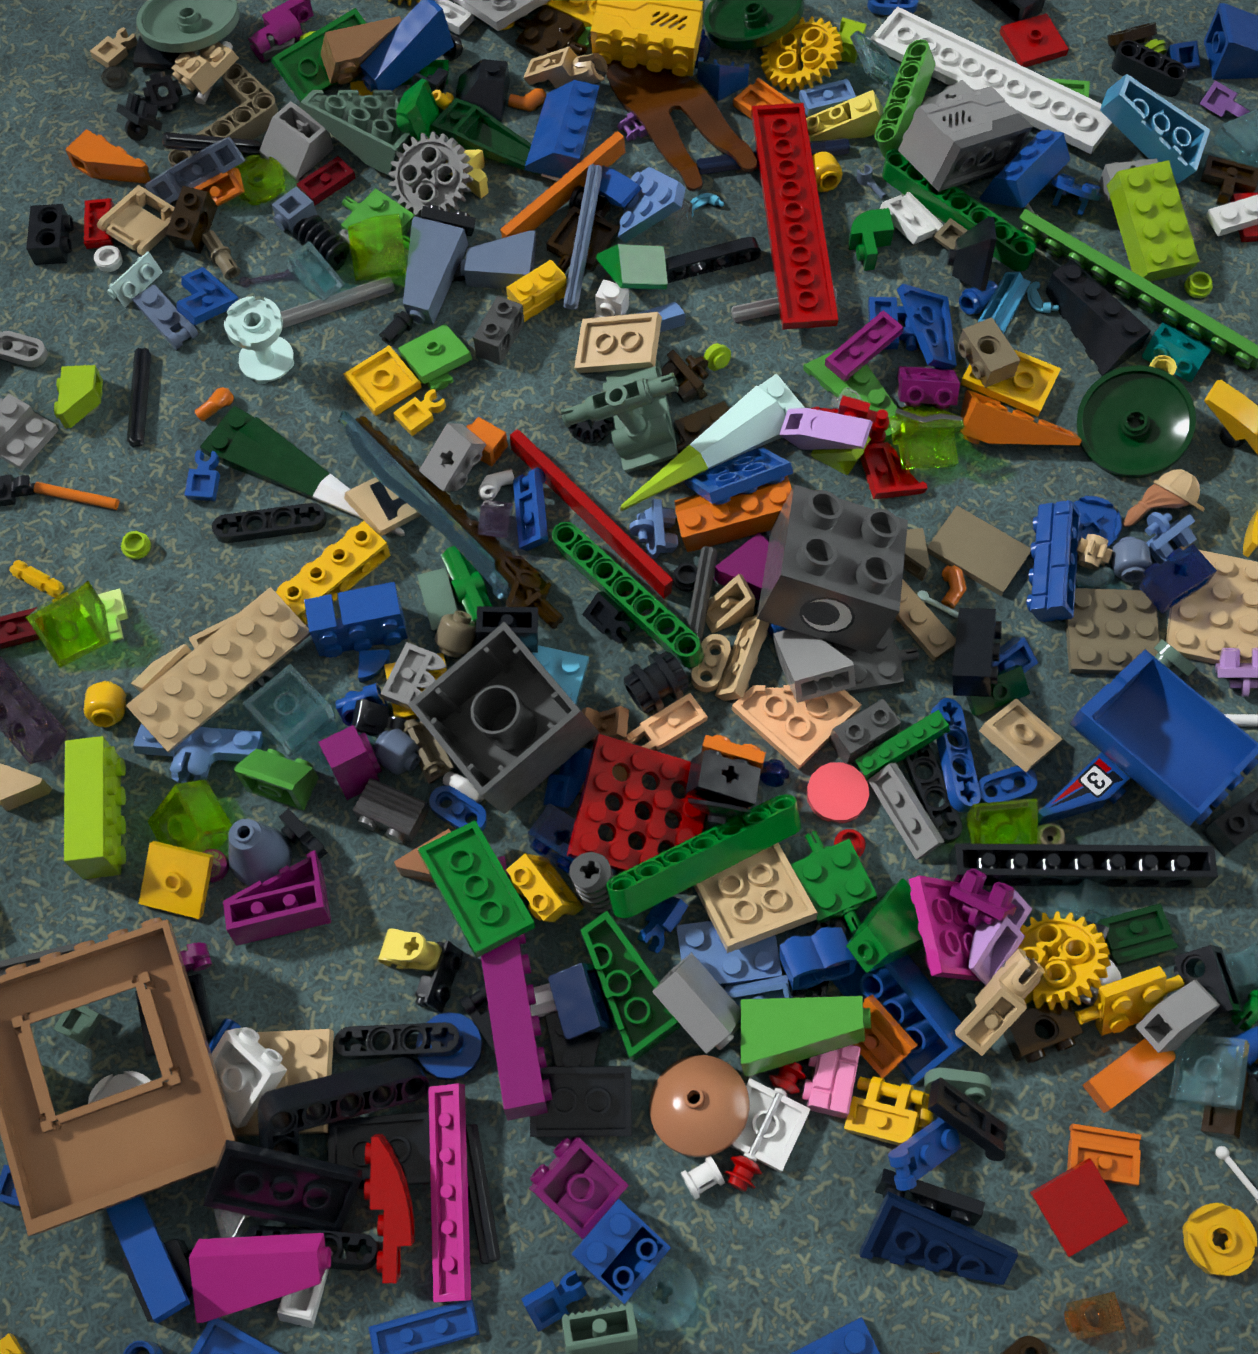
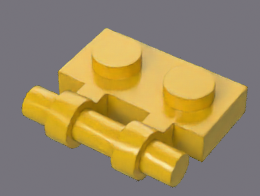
M860 1076L857 1089L866 1091L867 1096L866 1099L852 1097L849 1115L844 1126L845 1131L898 1146L915 1135L920 1115L918 1112L908 1110L911 1103L924 1105L926 1092L915 1090L913 1085L905 1083L899 1086L886 1083L884 1078L873 1076L870 1079ZM882 1095L897 1099L895 1106L879 1103Z

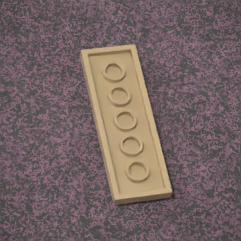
M270 587L136 696L126 707L161 746L170 753L309 637V628Z

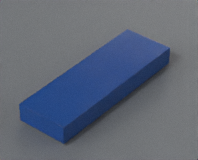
M473 1298L368 1327L373 1354H414L480 1335Z

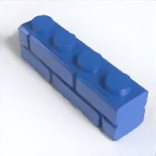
M1070 500L1056 502V504H1040L1038 506V516L1033 518L1036 542L1031 544L1034 568L1029 570L1032 594L1027 596V608L1038 621L1067 620L1074 617L1078 556L1076 550L1079 541L1080 511Z

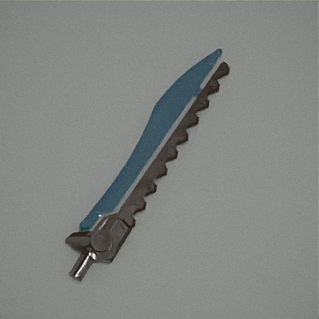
M341 412L338 422L342 424L349 441L369 470L384 486L403 499L437 528L492 586L493 593L498 599H507V607H538V616L552 629H556L558 624L563 622V615L546 600L552 586L550 582L546 583L541 578V574L522 556H514L511 552L504 551L500 547L499 540L494 536H488L484 532L483 525L479 524L476 520H471L467 516V511L462 506L455 505L446 491L439 490L432 481L419 472V466L412 460L404 458L403 451L397 446L389 444L387 436L381 431L374 430L371 421L364 416L354 419L348 412Z

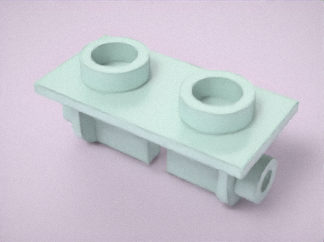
M147 251L142 257L137 258V262L113 284L110 283L108 285L107 293L113 299L118 298L121 304L127 307L133 301L132 298L143 292L163 272Z

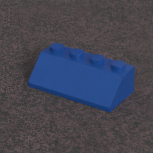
M573 80L546 94L525 164V170L562 178L582 161L596 111L599 85Z
M909 955L869 973H866L856 960L855 972L853 974L833 980V983L843 996H862L864 1002L868 996L873 994L918 1044L898 1065L912 1085L923 1079L926 1072L940 1066L966 1045L955 1033V1029L962 1022Z

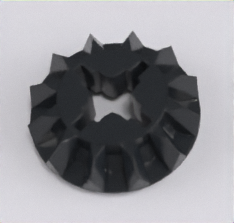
M612 417L597 422L594 421L593 429H590L586 421L571 425L568 429L577 440L585 443H595L609 435L612 430L613 420Z

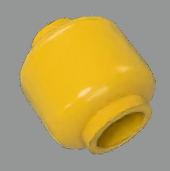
M819 152L814 154L812 158L818 192L831 191L842 180V168L831 153Z
M102 681L91 685L85 693L84 716L98 727H110L118 723L125 715V691L120 686L109 681Z

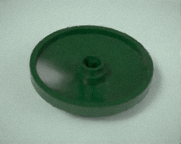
M712 0L704 13L705 29L709 39L714 44L726 49L746 50L761 47L780 39L797 25L804 12V0Z
M1143 365L1118 368L1099 378L1083 396L1077 413V435L1082 440L1080 445L1087 457L1102 470L1122 478L1150 477L1173 466L1189 448L1196 426L1194 402L1186 387L1170 373Z

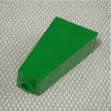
M904 878L900 879L878 900L846 945L866 973L924 947L923 939L918 931L919 922L915 905L910 896L911 887Z

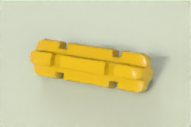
M21 560L14 561L13 565L10 566L9 571L14 577L20 580L24 579V582L42 592L46 591V594L54 598H58L64 591L62 582L55 578H50L49 575L32 566L28 567Z

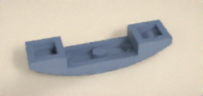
M229 136L174 165L146 183L145 187L149 192L170 204L178 199L182 186L194 188L221 172L223 174L238 166L245 159Z

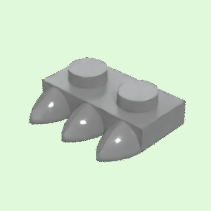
M406 642L380 693L381 698L410 709L408 703L421 693L419 689L427 688L435 681V678L428 671L446 668L443 659L434 652Z

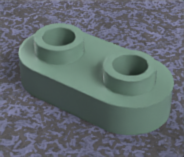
M1163 639L1154 647L1158 652L1155 658L1178 677L1183 673L1189 676L1196 667Z
M935 1068L929 1070L924 1075L925 1092L927 1094H930L931 1083L941 1077L977 1104L985 1102V1100L992 1096L991 1079L988 1075L981 1072Z

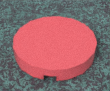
M843 762L828 763L819 767L811 775L807 786V802L818 817L827 822L848 823L858 818L865 810L869 798V787L863 774L854 766Z

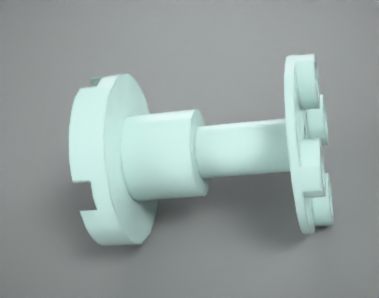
M255 296L242 298L229 307L227 311L228 316L226 321L224 320V328L230 341L237 347L242 348L239 353L238 363L243 374L249 379L255 380L258 384H265L283 377L293 368L294 353L291 345L285 339L279 337L282 332L283 319L277 305L270 299L264 298L265 301L256 300Z

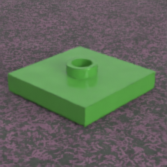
M446 323L398 347L401 357L423 384L472 360L471 352Z

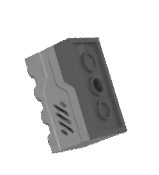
M990 86L977 89L971 94L957 95L953 99L939 100L936 104L930 103L919 106L913 114V120L908 130L903 135V141L898 151L939 192L1001 172L1017 156L1033 126Z

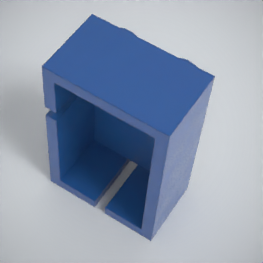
M395 582L337 593L341 618L337 619L331 594L304 599L309 633L319 656L337 657L344 651L369 650L372 646L379 644L391 646L400 643L401 640L408 639L403 609Z

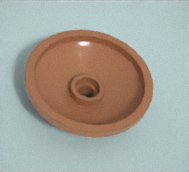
M708 1055L689 1056L670 1065L657 1079L652 1089L649 1103L650 1118L657 1135L669 1148L689 1157L715 1155L731 1146L744 1130L750 1110L748 1090L739 1073L727 1062ZM699 1094L700 1100L696 1104H691L689 1102L691 1096Z

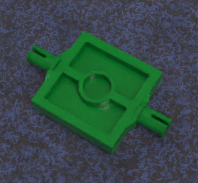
M812 831V836L810 833L805 836L812 853L808 857L792 863L791 866L817 911V923L820 924L832 918L844 917L851 934H854L861 926L856 911L862 905L877 899V893L850 839L833 846L824 847L818 832Z

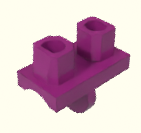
M970 869L966 871L960 883L951 887L949 893L950 896L964 902L962 911L969 914L968 924L977 928L982 921L992 925L995 918L1002 921L1008 914L1013 916L1017 908L1016 905L1012 904L1014 888L1005 883L997 882L994 883L990 893L982 889L987 877L985 873L976 869Z

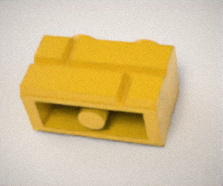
M549 260L507 286V299L522 304L524 322L553 305L555 300L559 301L564 298L567 277L552 260Z

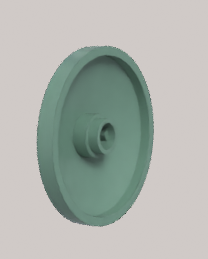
M147 0L137 14L136 24L141 38L150 47L164 52L183 53L200 50L221 41L236 27L240 18V11L237 0Z

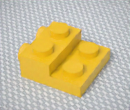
M525 853L506 869L511 876L510 881L517 893L520 895L524 894L529 901L528 908L536 919L555 922L564 914L575 915L584 908L548 858Z

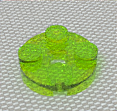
M252 155L244 158L245 161L234 167L238 168L241 173L245 191L238 197L247 201L250 205L256 206L271 201L284 192L286 188L283 168L272 157L261 159L260 155ZM255 177H259L260 179L264 178L263 180L258 182H255L254 180Z

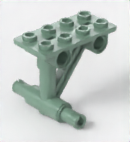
M657 359L655 366L651 368L628 369L608 375L606 377L607 382L603 383V392L588 396L584 403L561 409L563 414L561 416L566 427L589 419L597 422L613 416L616 430L611 432L612 440L617 453L621 457L623 470L626 473L675 458L678 455L666 396L668 393L679 391L678 386H676L678 384L673 372L662 376L661 366Z

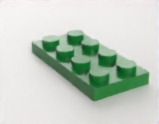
M356 8L272 57L271 62L300 102L312 90H323L324 92L338 83L330 84L321 57L325 32L365 24V20Z
M475 820L418 848V853L476 958L535 928L534 920Z

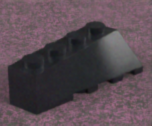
M1071 259L1052 273L1045 293L1053 305L1059 306V314L1063 319L1067 320L1071 326L1072 333L1076 338H1079L1090 360L1093 359L1098 366V372L1101 376L1113 371L1143 348L1151 330L1074 260Z

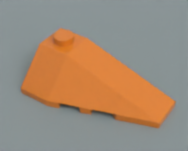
M968 389L965 392L960 415L963 420L959 421L958 428L964 435L963 438L971 443L979 444L980 441L988 444L1080 445L1082 441L1075 432L1043 419H1039L1038 423L1033 422L1034 417L1022 410L1016 409L1011 413L998 400Z

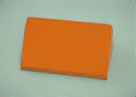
M232 168L223 174L221 172L194 187L195 189L207 191L218 207L245 192L238 168Z

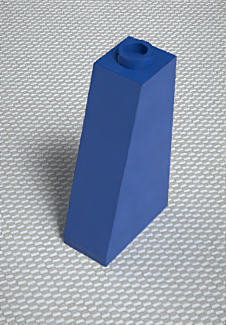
M420 0L360 65L364 75L362 81L370 92L373 90H394L415 73L454 47L443 8L434 0Z

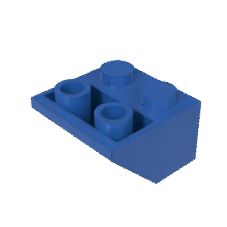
M617 1199L570 1255L625 1304L671 1247L620 1199Z

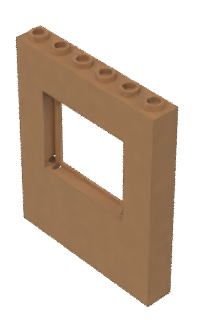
M158 917L141 923L142 928L128 932V929L114 931L107 935L108 940L96 944L94 940L79 943L74 946L75 951L61 955L60 952L44 955L39 958L40 963L28 967L26 963L14 965L5 970V975L0 976V1135L28 1236L38 1235L211 1170L217 1165L225 1141L238 1142L172 924L167 919L162 921ZM136 988L162 1077L55 1115L30 1024Z

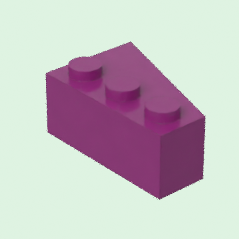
M315 850L306 854V859L290 868L287 865L279 869V874L263 883L258 881L223 901L226 930L236 946L332 923L323 867Z

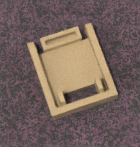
M138 185L99 219L97 227L102 231L106 230L108 235L130 249H137V253L143 256L166 236L165 234L175 207ZM148 204L161 213V219L142 207Z

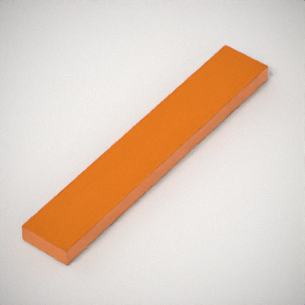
M617 131L504 225L500 230L502 238L530 230L533 231L570 200L577 186L585 187L588 166L590 164L609 167L626 153L624 136Z

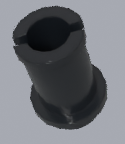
M404 311L395 313L393 321L379 334L382 341L391 347L406 330L410 331L412 329L413 319Z

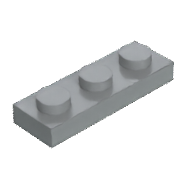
M889 763L868 780L916 860L925 857L945 842L896 763Z

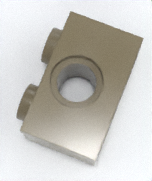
M992 317L962 329L958 342L959 353L968 360L974 376L980 379L985 388L1015 376L1020 358Z

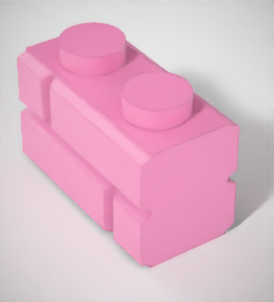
M850 1045L809 1058L808 1066L814 1067L812 1080H805L802 1099L808 1100L807 1107L811 1109L810 1111L846 1119L851 1105L860 1047Z

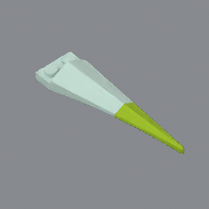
M775 374L759 386L756 385L621 505L620 511H624L721 463L783 438L779 434L788 409L805 407L782 379Z

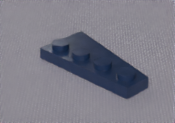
M888 1191L861 1246L860 1257L888 1259L889 1263L903 1266L905 1263L924 1266L925 1270L950 1271L958 1273L959 1277L1004 1285L1018 1257V1252L1012 1246Z

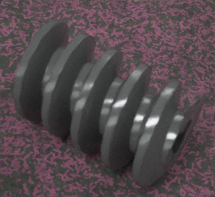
M586 852L579 855L570 865L569 875L583 906L594 914H603L605 911H610L612 906L607 890V882L614 875L608 860L603 855L595 852Z

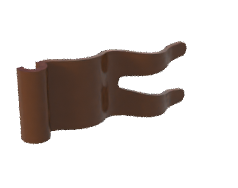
M612 60L611 63L607 64L606 77L622 106L632 112L640 121L658 151L681 176L689 191L696 192L701 190L703 182L698 167L688 154L670 116L673 110H682L703 137L715 148L731 156L743 171L752 172L757 168V159L752 149L731 129L707 91L689 76H677L672 73V69L663 68L660 72H652L647 69V65L638 64L635 68H627L622 65V61Z

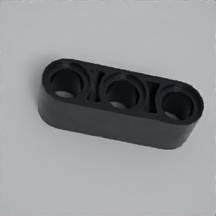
M1131 40L1119 43L1112 62V69L1121 76L1128 74L1147 88L1167 97L1176 96L1180 92L1187 75V68L1182 63Z

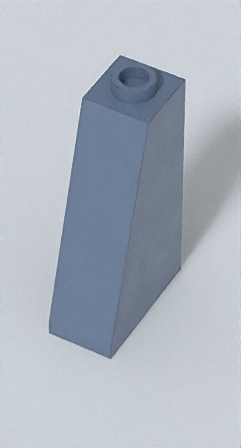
M416 216L413 217L411 225L403 305L406 313L414 322L419 324L425 322L434 325L454 279L453 276L468 247V241L463 228Z

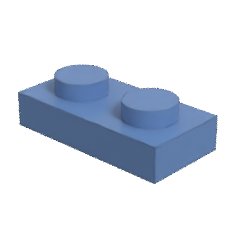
M848 79L815 86L812 89H803L799 92V99L801 103H804L807 117L856 97Z

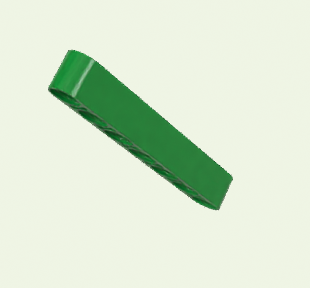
M892 149L887 152L882 171V177L887 183L904 195L910 192L934 216L944 223L951 218L965 229L970 230L988 216L994 217L997 240L993 257L1014 271L1020 272L1029 268L1036 249V244L1030 237L956 186L938 192L898 149Z
M561 522L555 526L552 531L553 541L560 554L600 591H604L612 598L630 619L665 651L672 653L682 666L694 668L701 664L704 658L703 648L698 636L574 524L571 522ZM573 537L571 541L563 543L566 538ZM587 555H593L589 560H582ZM606 573H613L609 578H601ZM633 591L628 597H621L624 592ZM646 609H653L651 614L641 615ZM666 628H674L670 634H661ZM686 647H695L691 653H682Z
M787 794L773 797L751 808L750 814L727 820L726 824H719L612 877L607 882V890L614 915L618 918L635 916L796 834L801 829L796 798Z

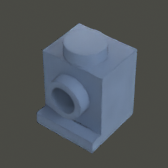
M298 187L293 188L272 204L275 214L273 217L274 222L282 231L287 228L290 232H293V227L301 219L317 215L314 202Z

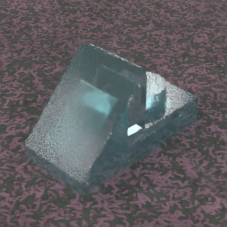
M1084 879L1079 886H1046L1044 889L1046 911L1049 919L1054 918L1056 911L1060 912L1062 919H1065L1070 912L1073 913L1074 918L1085 917L1086 920H1100L1112 916L1109 887Z

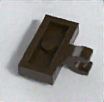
M1208 155L1201 181L1221 186L1216 204L1225 205L1228 204L1229 197L1232 196L1234 190L1254 193L1258 183V168Z

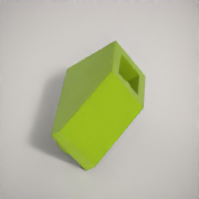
M96 365L61 367V376L56 381L59 395L58 401L54 403V413L56 418L60 419L64 428H72L101 404L103 379Z

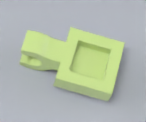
M121 589L91 596L95 620L99 627L105 626L107 635L110 634L112 642L124 639L120 621L128 619V614Z

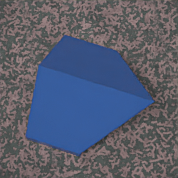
M699 57L697 79L717 101H720L748 85L750 64H744V68L734 67V62L728 66L718 64L716 59H714L713 63L704 62V58Z

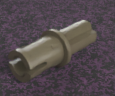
M209 230L203 234L202 240L211 253V261L218 265L225 279L229 280V278L232 279L238 276L240 268L232 259L230 249L227 246H223L214 231Z

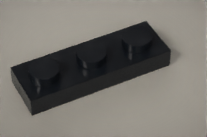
M885 1168L878 1178L875 1192L882 1194L883 1198H885L889 1191L965 1226H975L983 1216L985 1206L983 1201L921 1180H917V1185L910 1190H897L894 1181L896 1172Z

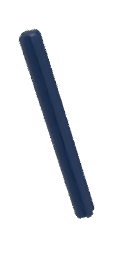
M847 138L810 143L812 156L819 152H828L833 156L848 154L850 151V144ZM753 151V153H754V155H755V157H756V159H757V167H759V165H758V158H757V151ZM729 155L699 158L696 162L700 175L741 169L737 162Z

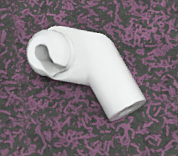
M512 469L487 475L478 490L480 498L485 501H491L496 497L502 486L513 484L514 474Z
M451 771L444 775L443 784L445 786L457 789L477 803L483 801L484 798L467 778Z

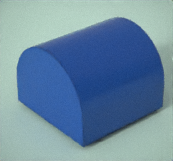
M1197 41L1177 43L1169 46L1167 57L1182 63L1187 70L1200 67Z

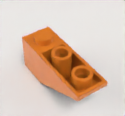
M87 129L65 149L72 166L91 178L144 184L151 181L148 173L149 168L140 158H133L120 146L115 147L102 135H96Z

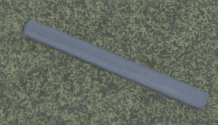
M590 164L588 166L563 306L566 309L576 310L579 305L602 177V167L600 165Z

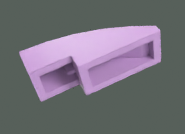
M1015 889L1012 904L1017 906L1015 914L1013 916L1008 914L1002 921L995 918L992 925L982 921L973 935L968 968L985 986L1001 966L1013 955L1025 938L1020 928L1032 911V908Z

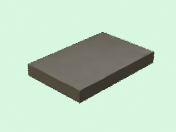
M959 506L955 507L927 547L928 554L948 566H958L965 576L1001 597L1031 554L1030 547Z

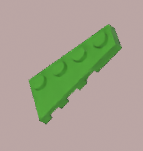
M834 351L804 364L803 370L809 376L812 375L816 378L820 385L827 392L833 393L840 402L844 395L871 403L869 410L876 412L881 409L886 410L889 417V426L885 431L886 438L884 442L909 431V423L903 415L895 413L896 409H898L867 364L846 382L825 366V359Z

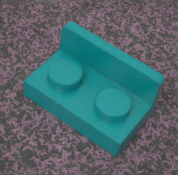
M1162 322L1153 334L1142 358L1152 362L1159 355L1170 356L1177 365L1175 375L1188 382H1192L1212 347Z

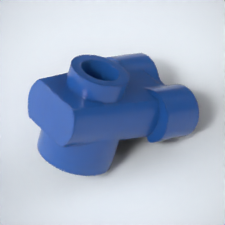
M378 683L364 686L363 690L359 692L350 691L346 693L345 697L335 701L336 709L345 725H352L357 700L364 699L389 707L387 700L381 698V689Z

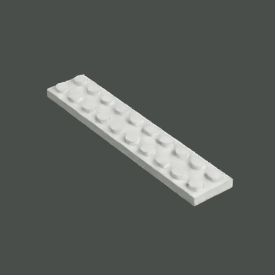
M899 7L892 12L870 38V47L901 62L907 47L912 42L920 39L926 40L936 63L932 74L933 78L948 85H954L963 80L974 91L992 86L1005 99V102L1019 112L1032 126L1040 130L1064 132L1067 143L1089 154H1092L1114 125L1100 111L1101 103Z

